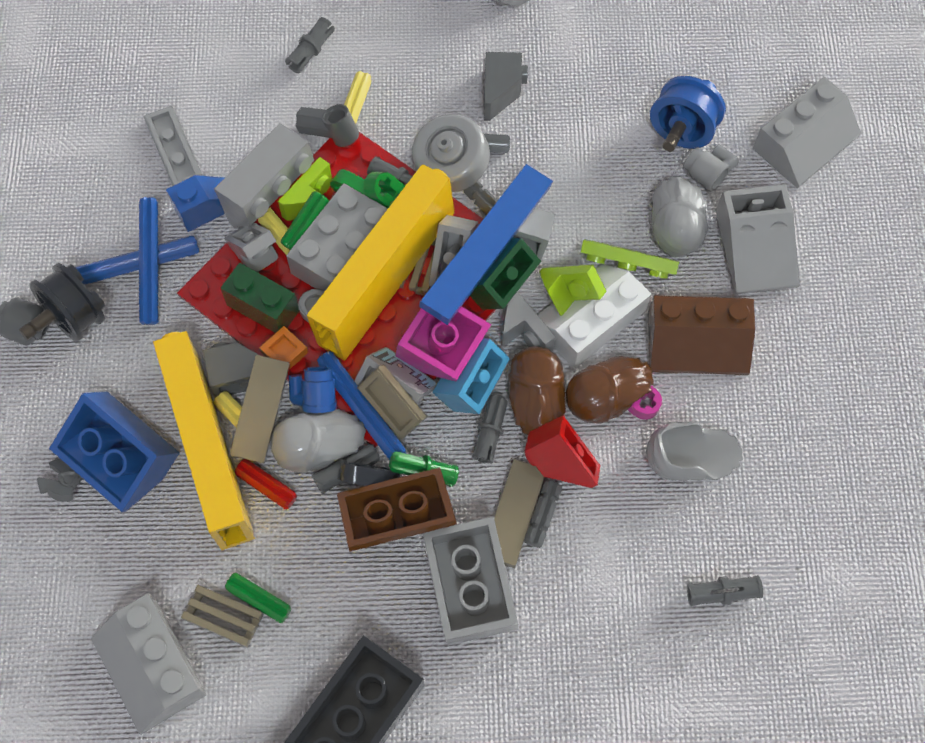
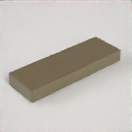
M260 355L255 356L230 456L265 464L290 367L289 362Z
M516 459L513 460L494 517L504 564L512 568L516 567L544 480V476L536 466Z

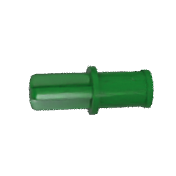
M395 451L389 460V467L392 472L411 475L440 467L445 485L453 487L458 479L459 468L457 465L431 460V457L428 455L418 457Z

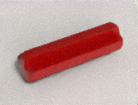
M243 459L235 468L234 472L237 477L282 508L289 509L297 499L295 491L251 461Z

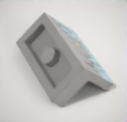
M387 347L366 357L355 379V383L358 386L383 364L418 406L421 404L424 396L433 392L437 385V382L426 374L396 357V353Z

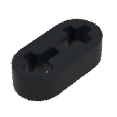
M341 461L337 479L368 486L400 478L402 474L392 472L390 468Z

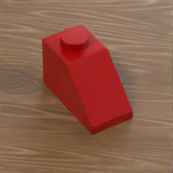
M564 415L529 432L524 450L528 462L532 466H536L544 477L588 488L598 486L601 465Z

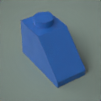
M194 175L166 189L173 208L187 232L225 214L214 190L225 177Z

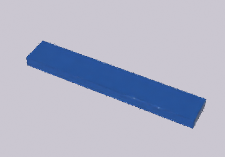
M526 164L422 298L419 307L448 325L545 196L553 180Z

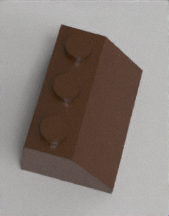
M654 295L648 310L649 366L652 368V372L749 375L756 330L754 299Z
M440 467L337 493L349 552L457 525Z

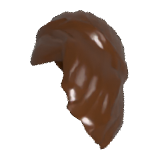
M532 346L521 350L514 355L507 373L509 380L508 394L515 417V424L520 426L522 433L526 435L530 431L563 416L566 412L565 374L562 362L554 352L547 348Z
M615 356L596 365H589L587 368L576 373L568 382L565 392L567 406L576 418L586 423H606L610 419L621 416L634 402L644 395L651 393V385H654L652 368L648 362L642 363L639 358Z

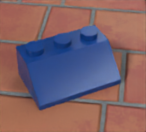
M107 391L82 393L49 448L121 512H126L158 485L180 454L179 451Z

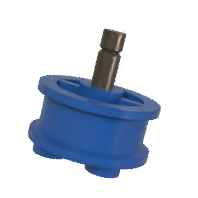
M677 76L664 84L660 97L653 103L650 109V120L657 133L665 139L662 146L666 151L672 152L676 146L688 149L701 148L709 144L713 139L716 127L725 116L726 105L723 97L711 81L692 76Z

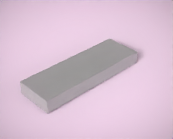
M173 106L144 115L143 117L172 185L174 186L194 175L203 176Z

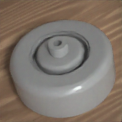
M445 114L430 120L420 129L412 146V160L416 170L424 164L431 169L436 168L443 171L450 178L452 192L462 191L475 184L486 171L490 158L489 145L480 127L472 119L460 114Z

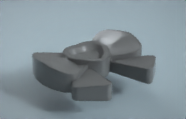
M60 458L50 461V469L59 473L58 481L38 477L39 492L41 494L48 493L51 498L57 501H72L74 489H76L83 478Z

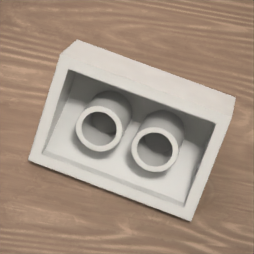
M602 264L596 271L607 292L600 300L574 301L562 316L559 315L555 305L552 303L538 314L539 318L556 337L554 348L574 369L646 311L652 294L629 271Z

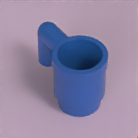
M332 368L304 369V379H302L301 374L288 375L289 398L293 405L302 406V410L307 413H326L337 409L335 378L332 377Z

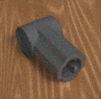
M337 104L327 110L301 107L296 114L297 121L295 126L301 134L332 138L335 145L339 147L351 145L359 137V130L346 105Z

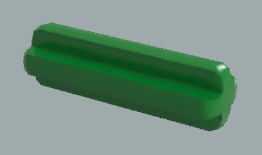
M316 191L312 192L282 237L281 244L291 250L328 204L329 200L324 195Z
M233 573L225 584L228 592L279 623H283L291 612L289 604L238 573Z

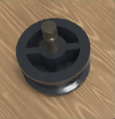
M56 263L52 267L53 273L40 282L33 280L29 283L34 297L44 311L31 320L30 324L27 323L19 329L20 333L27 340L36 335V332H40L50 323L54 322L68 337L78 342L82 339V331L94 322L100 325L105 321L102 311L106 307L104 301L95 291L89 292L82 283L84 279L80 272L72 264L65 267L61 263Z

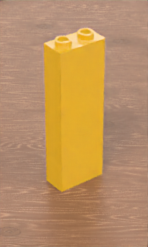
M424 164L420 166L306 316L320 347L333 352L334 355L345 361L399 289L402 282L408 277L417 262L437 237L439 223L446 215H454L450 178L443 171L436 168L431 169Z
M187 331L167 333L161 339L153 341L208 531L219 548L225 550L254 540L255 536L200 357Z

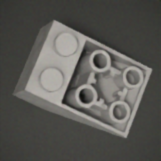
M787 185L723 191L715 211L735 295L798 288L800 282L794 212Z

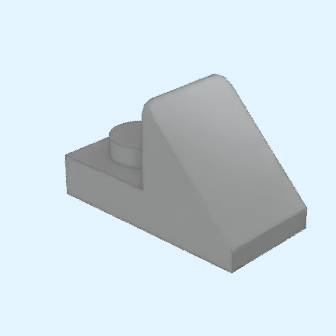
M253 223L251 226L241 227L224 238L241 262L256 272H259L278 259V255L271 245L276 242L272 233L256 223Z
M517 292L507 305L502 346L507 345L523 334V339L528 347L538 346L553 351L555 335Z

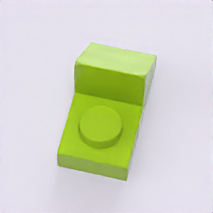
M319 157L280 198L278 203L281 215L285 220H294L312 192L316 191L324 194L329 189L332 175L330 164Z
M594 265L542 268L539 271L544 286L560 316L567 311L574 301L600 300L607 292Z

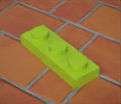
M584 239L582 243L581 253L587 254L586 260L604 264L605 259L618 261V268L635 272L637 266L650 269L648 275L668 279L669 274H677L679 261L587 239Z

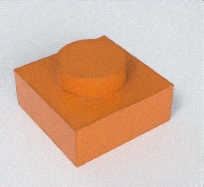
M285 326L259 347L265 357L289 362V370L308 353L307 347Z

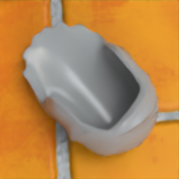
M670 176L668 181L663 180L661 182V185L655 189L652 196L653 210L651 222L653 236L664 253L672 257H683L698 250L704 243L708 232L706 201L699 186L692 184L681 176Z
M339 409L326 413H300L284 419L275 427L271 435V451L277 463L286 470L297 473L322 470L337 459L357 453V448L364 445L366 429L363 422L359 421L356 415H351Z
M672 422L658 428L651 434L646 448L647 458L653 471L660 477L672 481L719 480L730 475L733 469L739 468L740 461L743 460V449L738 445L736 436L729 435L727 430L702 428L700 424L695 422Z

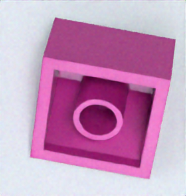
M462 306L448 325L421 308L398 343L395 356L425 374L456 382L491 327V324Z

